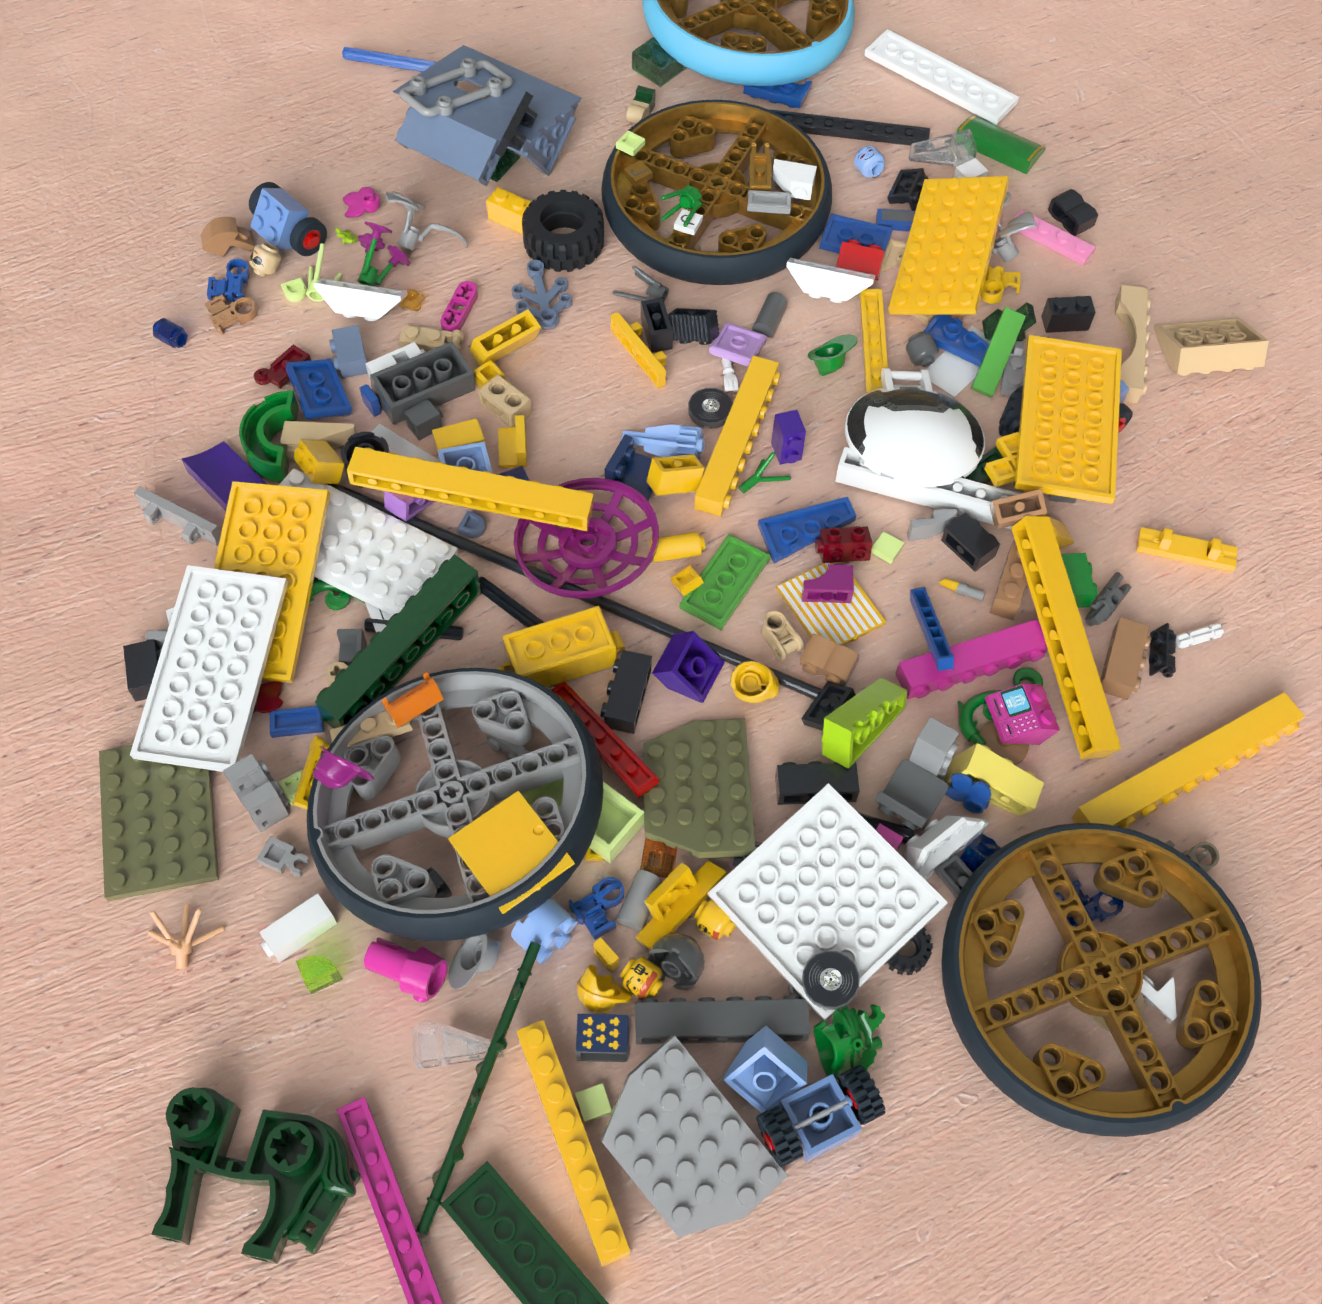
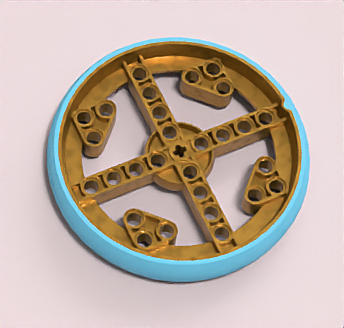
M642 0L645 20L651 34L662 49L673 59L704 76L723 82L747 86L783 85L797 82L819 73L841 54L849 41L854 26L855 10L853 0H810L806 20V35L777 11V8L795 0H720V3L686 18L683 17L687 15L689 0ZM734 27L745 30H757L780 51L766 52V39L753 35L727 32L722 34L720 45L706 39Z

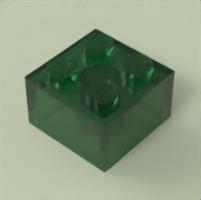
M652 37L632 52V69L659 87L665 85L687 68L669 55L660 46L655 37Z

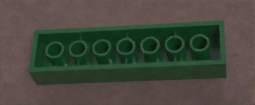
M455 554L449 560H445L440 565L438 572L432 578L429 577L425 580L422 589L416 595L408 598L405 607L399 613H395L390 617L387 626L381 632L378 631L373 635L370 644L364 650H360L355 654L352 663L346 669H342L337 673L335 681L328 688L326 687L319 692L315 703L323 721L333 729L342 727L376 698L393 689L481 594L478 571Z

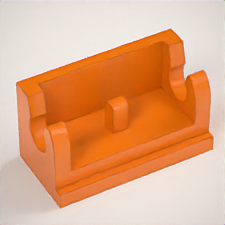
M428 672L422 674L425 680L423 683L391 703L388 702L386 697L381 700L386 712L398 728L444 700L433 678H430Z

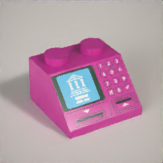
M1021 684L985 697L1002 743L1040 745L1060 731L1055 714L1051 709L1047 694L1042 685Z

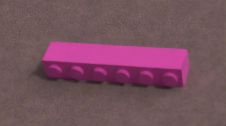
M1037 619L949 646L954 656V669L938 671L930 652L899 662L895 675L901 687L907 690V700L914 697L919 699L936 690H948L953 685L961 682L963 684L970 683L983 675L992 676L1005 668H1017L1027 661H1039L1045 656L1048 649L1041 626Z

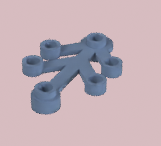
M531 260L527 263V274L534 280L537 294L525 289L523 285L517 284L512 287V296L515 299L524 298L539 305L541 311L529 306L528 302L522 300L516 303V312L520 314L529 309L542 328L551 329L559 323L558 314L563 309L572 306L571 295L564 293L559 296V301L552 308L549 307V304L559 292L567 291L568 282L565 278H557L555 284L546 293L542 279L544 264L540 260Z

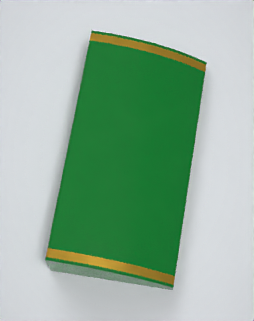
M976 116L969 117L960 125L954 141L1024 174L1030 171L1046 149L1042 145Z

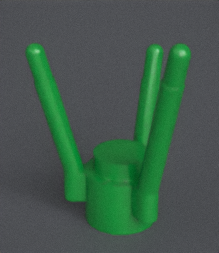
M690 185L661 196V199L665 200L681 195L679 204L661 217L663 221L680 208L692 209L683 224L684 227L688 226L697 209L702 206L700 202L702 199L701 193Z

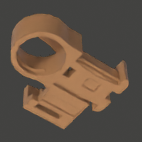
M220 295L205 303L207 310L211 314L210 319L220 335H224L222 329L237 321L242 325L252 321L257 316L255 303L248 297L239 298L235 302L225 305L226 300L223 295ZM242 306H252L248 312L244 314L238 313Z

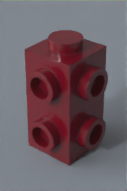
M868 526L820 529L819 539L815 540L816 554H820L822 563L869 561L873 542Z

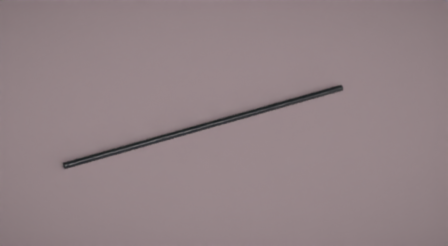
M327 484L405 522L385 509L382 502L339 484ZM415 516L405 522L452 546L526 577L518 561L512 557ZM527 564L528 569L540 581L551 585L557 579L551 574ZM567 582L560 588L571 591H589ZM604 596L578 598L581 601L593 606H599L600 609L668 638H671L674 633L686 632ZM701 638L723 661L737 666L744 661H754ZM767 666L778 678L779 684L783 687L814 700L821 691L816 686Z

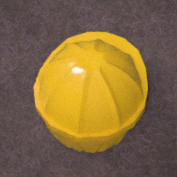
M588 965L576 984L580 1002L588 1011H593L594 1013H607L618 1003L630 1002L632 994L625 990L623 986L612 982L613 978L611 975L599 976L595 965Z

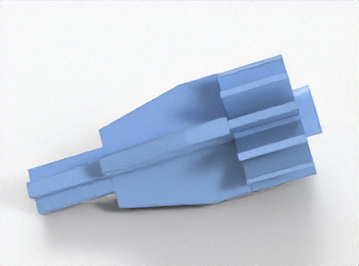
M669 424L647 427L645 432L623 430V435H621V440L625 434L633 437V445L644 446L645 452L659 457L694 454L700 460V453L704 452L705 449L703 429L700 427Z

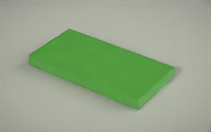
M728 534L700 574L704 583L687 594L680 602L679 608L722 631L770 561L771 555Z

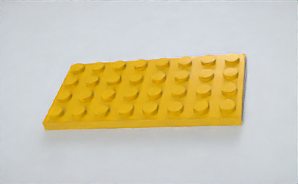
M1008 176L924 179L888 307L890 315L977 313L1009 185Z
M1033 335L1028 336L1014 489L1027 491L1042 489V493L1113 504L1116 494L1122 349Z
M232 481L214 569L286 578L288 586L262 680L293 683L330 492L321 489Z

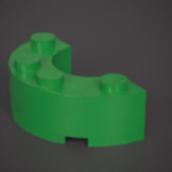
M293 390L265 396L264 401L257 406L253 404L243 416L239 428L240 441L251 467L259 475L276 482H282L288 475L289 461L284 447L271 443V439L278 431L283 429L285 421H297L299 407Z

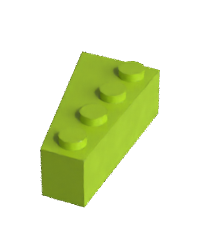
M879 678L824 718L823 736L821 739L823 743L822 755L849 769L906 708L907 690L883 678Z

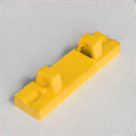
M619 312L610 315L612 333L659 389L665 386L666 370L664 366L667 364V356L663 351L651 353L640 339L642 336V326L639 322L628 325Z
M1141 527L1138 532L1136 552L1233 572L1236 568L1238 547L1221 544V539L1212 538L1211 541L1173 534V529L1163 528L1162 531Z

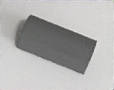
M771 292L767 295L752 327V331L770 338L774 337L787 308V299L782 294Z
M956 853L934 869L937 876L956 898L964 884L973 874Z

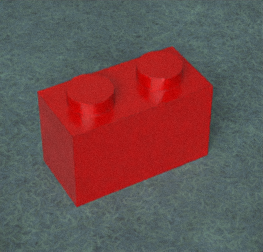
M851 239L848 242L842 241L836 267L876 275L875 280H879L885 257V251L881 250L882 247L869 244V247L861 246V242Z

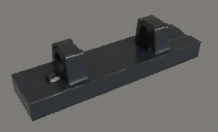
M525 92L495 151V154L503 157L508 146L520 151L526 136L517 130L519 124L531 128L538 114L528 107L533 98V95Z

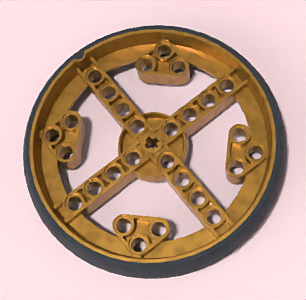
M690 101L650 114L628 130L645 138V145L634 157L617 149L615 145L603 172L601 192L605 215L611 229L622 245L650 268L672 278L697 284L734 285L748 283L787 268V262L790 258L800 259L815 244L824 230L832 205L831 176L821 151L812 139L801 128L785 117L771 110L738 101ZM716 133L738 135L720 163H707L696 167L654 151L670 141V154L681 158L713 150L715 148ZM751 143H756L757 152L763 143H769V146L776 150L772 157V175L775 159L817 166L811 199H802L801 205L791 202L790 214L747 211L749 186H747L743 173L749 166ZM641 160L653 172V178L649 181L676 191L685 188L687 185L698 189L701 193L702 199L700 202L702 206L697 209L696 213L703 215V220L695 235L674 229L670 237L666 239L655 232L660 227L661 209L650 184L644 182L637 187L632 186V183L623 175V169ZM777 184V186H778V188L780 189V191H781V192H784V191L781 189V187ZM735 213L783 230L771 240L766 241V228L760 224H753L722 232L718 239V252L693 249L713 218L728 217Z
M1100 823L1062 824L1033 831L1004 845L973 872L956 898L947 920L942 948V981L946 1003L957 1033L974 1062L995 1086L1018 1105L1046 1121L1080 1133L1098 1136L1129 1137L1167 1130L1189 1121L1216 1102L1232 1085L1247 1062L1258 1032L1262 1006L1259 965L1252 940L1235 906L1220 886L1194 861L1156 838L1135 830ZM1078 863L1101 864V867L1093 877L1095 887L1103 893L1141 908L1153 906L1165 891L1187 912L1192 920L1131 945L1114 934L1096 931L1063 865ZM1128 863L1135 864L1139 872L1133 871ZM1040 867H1047L1051 870L1052 875H1045ZM1104 872L1110 873L1115 881L1107 880ZM1032 878L1065 942L1058 956L1056 975L990 1001L984 979L983 961L988 966L996 968L1002 966L1011 955L1025 911L1023 906L1016 900H1004L1015 888L1027 879ZM1142 888L1149 889L1153 897L1145 895ZM1053 892L1062 893L1065 901L1056 899ZM1003 911L1013 913L1015 920L1010 921L1006 919ZM1067 917L1076 919L1078 926L1070 925ZM985 921L990 926V930L980 929L977 922ZM1195 928L1202 930L1205 938L1199 937L1196 934ZM1170 938H1174L1180 943V949L1171 944ZM1080 942L1087 943L1091 947L1092 952H1085L1081 948ZM990 947L1000 948L1003 956L997 957L993 955ZM1207 947L1214 966L1216 983L1211 980H1202L1188 991L1176 1030V1039L1182 1047L1190 1050L1201 1048L1183 1069L1172 1076L1135 1005L1142 989L1143 972ZM1145 948H1149L1155 953V959L1147 956ZM1119 958L1126 959L1130 963V969L1124 968L1120 964ZM1095 971L1097 973L1102 972L1104 976L1096 975ZM1068 978L1075 979L1079 983L1080 989H1073L1068 983ZM1042 989L1051 990L1054 994V1000L1045 998ZM1199 990L1204 991L1208 995L1209 1002L1204 1001L1200 997ZM1108 994L1114 995L1118 999L1119 1006H1114L1108 1001ZM1016 999L1025 1000L1028 1003L1029 1010L1020 1009L1017 1006ZM1068 1002L1086 1014L1103 1017L1139 1090L1126 1092L1095 1090L1106 1080V1071L1102 1064L1055 1043H1047L1035 1053L1032 1062L1013 1043L1004 1028ZM990 1009L999 1010L1002 1013L1003 1020L997 1021L993 1019ZM1214 1017L1219 1018L1223 1022L1224 1029H1220L1215 1025ZM1122 1021L1128 1022L1132 1026V1034L1127 1033L1122 1028ZM1188 1027L1196 1030L1198 1040L1193 1039L1189 1035ZM1136 1048L1142 1049L1146 1053L1147 1061H1142L1138 1058ZM1043 1053L1053 1055L1055 1058L1054 1066L1048 1065L1044 1061ZM1084 1070H1089L1094 1074L1095 1083H1090L1084 1078ZM1151 1076H1155L1160 1080L1161 1090L1153 1087L1150 1081ZM1058 1080L1064 1081L1068 1085V1094L1059 1091L1057 1088Z

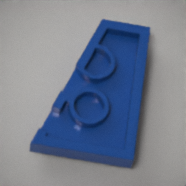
M949 314L936 315L923 332L933 336L937 347L974 365L980 366L989 344L975 332L965 329L962 326L963 322L958 318L954 319Z

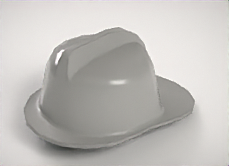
M487 934L465 939L450 966V986L454 989H462L472 980L475 974H482L492 970L497 962L502 943Z

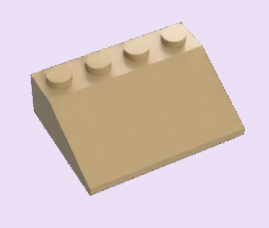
M1240 318L1154 325L1155 333L1168 366L1178 375L1187 376L1195 372L1209 374L1212 371L1218 370L1231 372L1233 369L1240 368L1253 370L1255 367H1263L1265 364L1269 341Z

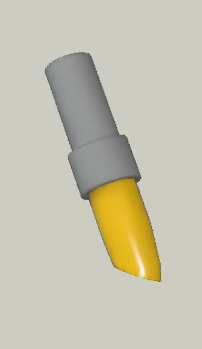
M948 578L939 582L940 585L955 591L957 594L966 595L983 601L986 592L970 587L966 583H959Z

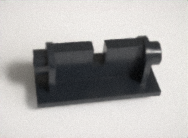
M1166 623L1150 632L1149 676L1161 672L1164 677H1172L1173 673L1176 672L1175 656L1170 655L1176 652V635L1173 630L1169 629V623Z

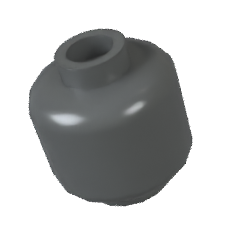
M918 332L908 339L906 351L914 365L927 367L935 362L934 358L938 355L939 349L931 334Z

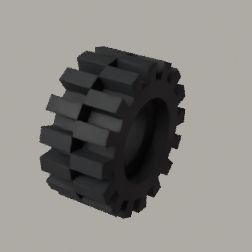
M923 927L910 939L916 946V953L911 957H904L897 952L885 965L888 963L890 965L889 969L892 972L894 968L897 969V974L900 975L903 972H907V975H912L914 971L916 973L919 972L927 964L932 954L933 943H930V934L926 935V929Z

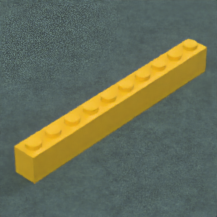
M355 447L347 468L349 482L352 485L583 531L588 529L593 510L594 494L584 490H572L559 485L552 486L537 481H526L513 476H501L488 471L481 472L463 466L456 467L442 462L425 461L417 457L410 458L392 452L375 451L371 448Z
M1025 516L1011 529L1080 758H1106L1122 748L1050 517Z
M1284 692L1078 807L1072 819L1075 823H1100L1128 828L1137 821V817L1141 815L1148 817L1158 809V805L1164 803L1166 806L1179 797V793L1183 791L1186 794L1190 793L1200 785V781L1205 779L1206 782H1209L1220 774L1219 771L1223 768H1226V770L1232 769L1240 763L1239 759L1244 756L1249 759L1261 750L1260 747L1264 745L1267 748L1271 747L1281 739V735H1292L1300 728L1298 724L1305 715Z

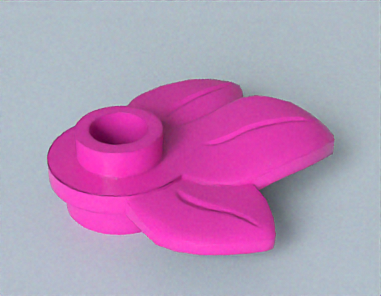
M362 187L359 192H351L343 197V202L349 206L345 213L347 218L361 216L365 211L373 213L381 206L379 195L371 187Z

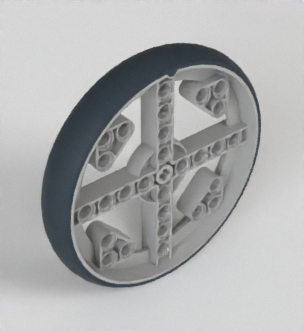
M458 668L429 674L430 678H433L444 700L411 720V723L419 720L432 767L419 781L415 794L348 817V807L353 788L356 789L362 799L371 800L377 797L399 765L401 754L393 739L385 735L356 744L350 748L347 745L361 730L360 724L366 718H374L381 712L386 711L381 702L383 698L386 697L388 702L391 703L425 681L423 676L389 690L364 707L345 725L327 749L332 754L344 758L369 772L374 777L373 781L356 776L344 787L331 789L315 777L313 779L308 798L307 836L311 855L318 873L338 902L353 915L377 929L397 936L424 941L467 939L498 930L525 917L551 898L569 880L591 845L598 827L604 794L603 771L593 737L575 710L559 695L530 678L498 669ZM473 707L472 714L480 731L515 745H525L532 739V724L546 736L551 745L482 769L476 763L457 759L444 710ZM563 778L564 790L560 811L555 800L547 796L540 797L532 805V809L553 836L559 835L556 837L558 843L550 854L524 878L491 897L485 890L477 893L483 887L456 850L467 894L448 898H434L437 893L436 886L428 872L423 868L384 854L373 861L371 866L372 876L355 855L357 852L424 828L429 829L434 834L449 838L479 818L483 813L492 809L496 802L508 798L517 791L523 793ZM568 853L575 863L573 866L506 913H501L499 907L515 900L532 889Z

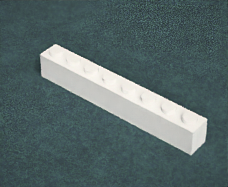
M844 447L835 480L838 483L938 510L943 508L957 509V515L961 516L966 512L972 518L994 524L989 507L991 502L1020 494L960 477L954 479V482L951 484L935 487H919L894 482V477L884 473L878 475L864 465L865 461L859 455H854L852 450Z

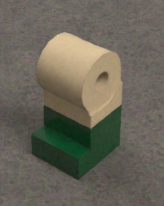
M638 85L636 95L627 110V122L638 123L651 114L655 107V89Z

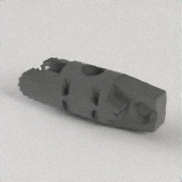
M1116 572L1093 601L1092 608L1085 618L1090 626L1100 625L1102 622L1107 621L1132 588L1129 584H1124L1117 588L1123 579L1120 572Z

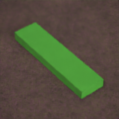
M1008 307L1003 309L970 389L989 398L994 395L1025 320V315Z

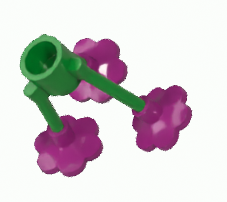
M365 221L364 224L369 226L373 232L372 234L365 233L358 236V241L361 242L360 245L365 248L366 256L357 281L362 285H381L383 278L392 267L395 268L398 263L409 266L411 263L407 255L401 252L399 248L389 245L387 249L392 258L388 261L389 264L383 272L378 275V270L370 266L373 253L385 248L383 239L380 238L381 233L392 234V230Z

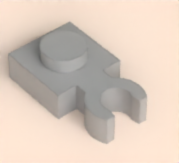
M270 836L256 859L259 864L282 874L287 867L297 877H302L303 873L300 869L296 868V865L300 862L310 864V860L306 855L295 854L296 849L294 846Z

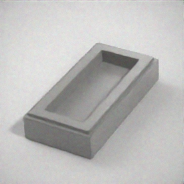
M748 191L747 211L790 214L791 193Z

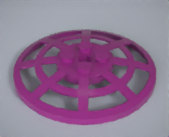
M581 478L559 484V486L572 490H604L614 492L609 504L593 502L592 511H602L604 513L601 519L590 518L587 531L568 527L562 530L553 524L519 518L514 532L513 544L515 556L521 570L536 586L561 597L576 599L593 598L620 590L632 583L646 570L656 554L659 543V525L651 504L634 488L611 479ZM623 496L636 503L646 514L647 518L634 525L631 518L618 509ZM613 516H616L627 528L615 533L609 522ZM531 523L541 529L537 544L538 553L523 554V538L526 528ZM651 527L652 545L647 558L635 556L638 548V533ZM550 534L558 538L559 549L545 552V543L548 535ZM631 537V546L628 554L616 551L618 541ZM589 540L594 542L590 546L582 545L583 542H587ZM563 558L568 566L560 573L548 560ZM541 561L547 572L557 579L551 585L540 581L528 569L526 562ZM608 561L622 562L614 570L603 575L601 566ZM629 564L639 566L628 577L610 586L607 585L606 580L621 573ZM578 569H591L594 578L581 579L573 578L572 576ZM566 582L577 585L596 584L598 589L590 591H571L560 588Z

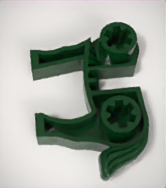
M192 1087L180 1091L171 1099L166 1110V1121L170 1128L172 1147H169L171 1173L166 1186L165 1205L158 1221L154 1225L151 1235L162 1240L185 1245L190 1244L202 1177L206 1173L234 1183L270 1186V1199L266 1215L257 1231L244 1243L241 1254L247 1258L278 1264L288 1241L290 1230L320 1182L323 1189L329 1194L348 1198L356 1195L357 1190L350 1172L347 1148L338 1132L328 1124L309 1115L263 1109L247 1161L228 1158L226 1155L241 1109L232 1101L210 1088Z

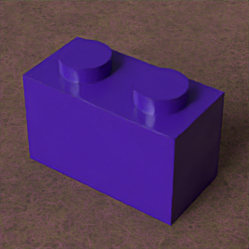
M798 410L775 414L771 444L779 465L791 464L802 460L806 430Z

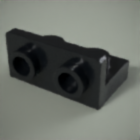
M923 168L900 170L887 197L889 204L909 203L911 211H916L924 179H929L925 175Z
M827 681L801 718L804 725L823 731L824 718L856 695L854 689Z

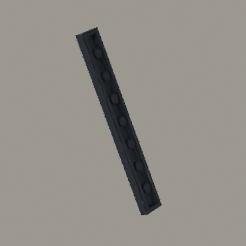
M771 110L793 122L806 134L928 148L930 128Z

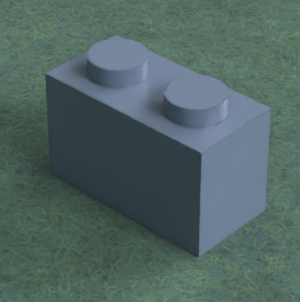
M354 325L333 329V339L329 340L332 353L337 354V356L333 357L335 369L341 371L342 379L368 374L359 326Z

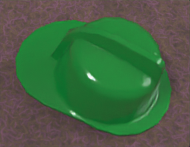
M850 334L835 337L820 347L811 350L808 353V358L814 360L821 376L833 373L844 366L846 352L857 344V337Z

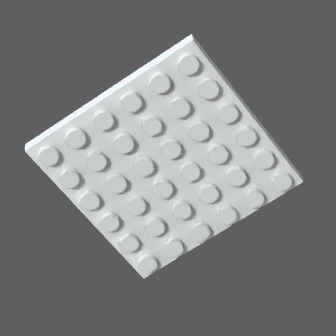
M829 783L708 892V896L729 916L739 930L824 1021L835 1010H828L814 1005L805 995L802 986L803 970L806 963L815 954L823 951H838L848 956L855 963L859 972L860 988L948 903Z

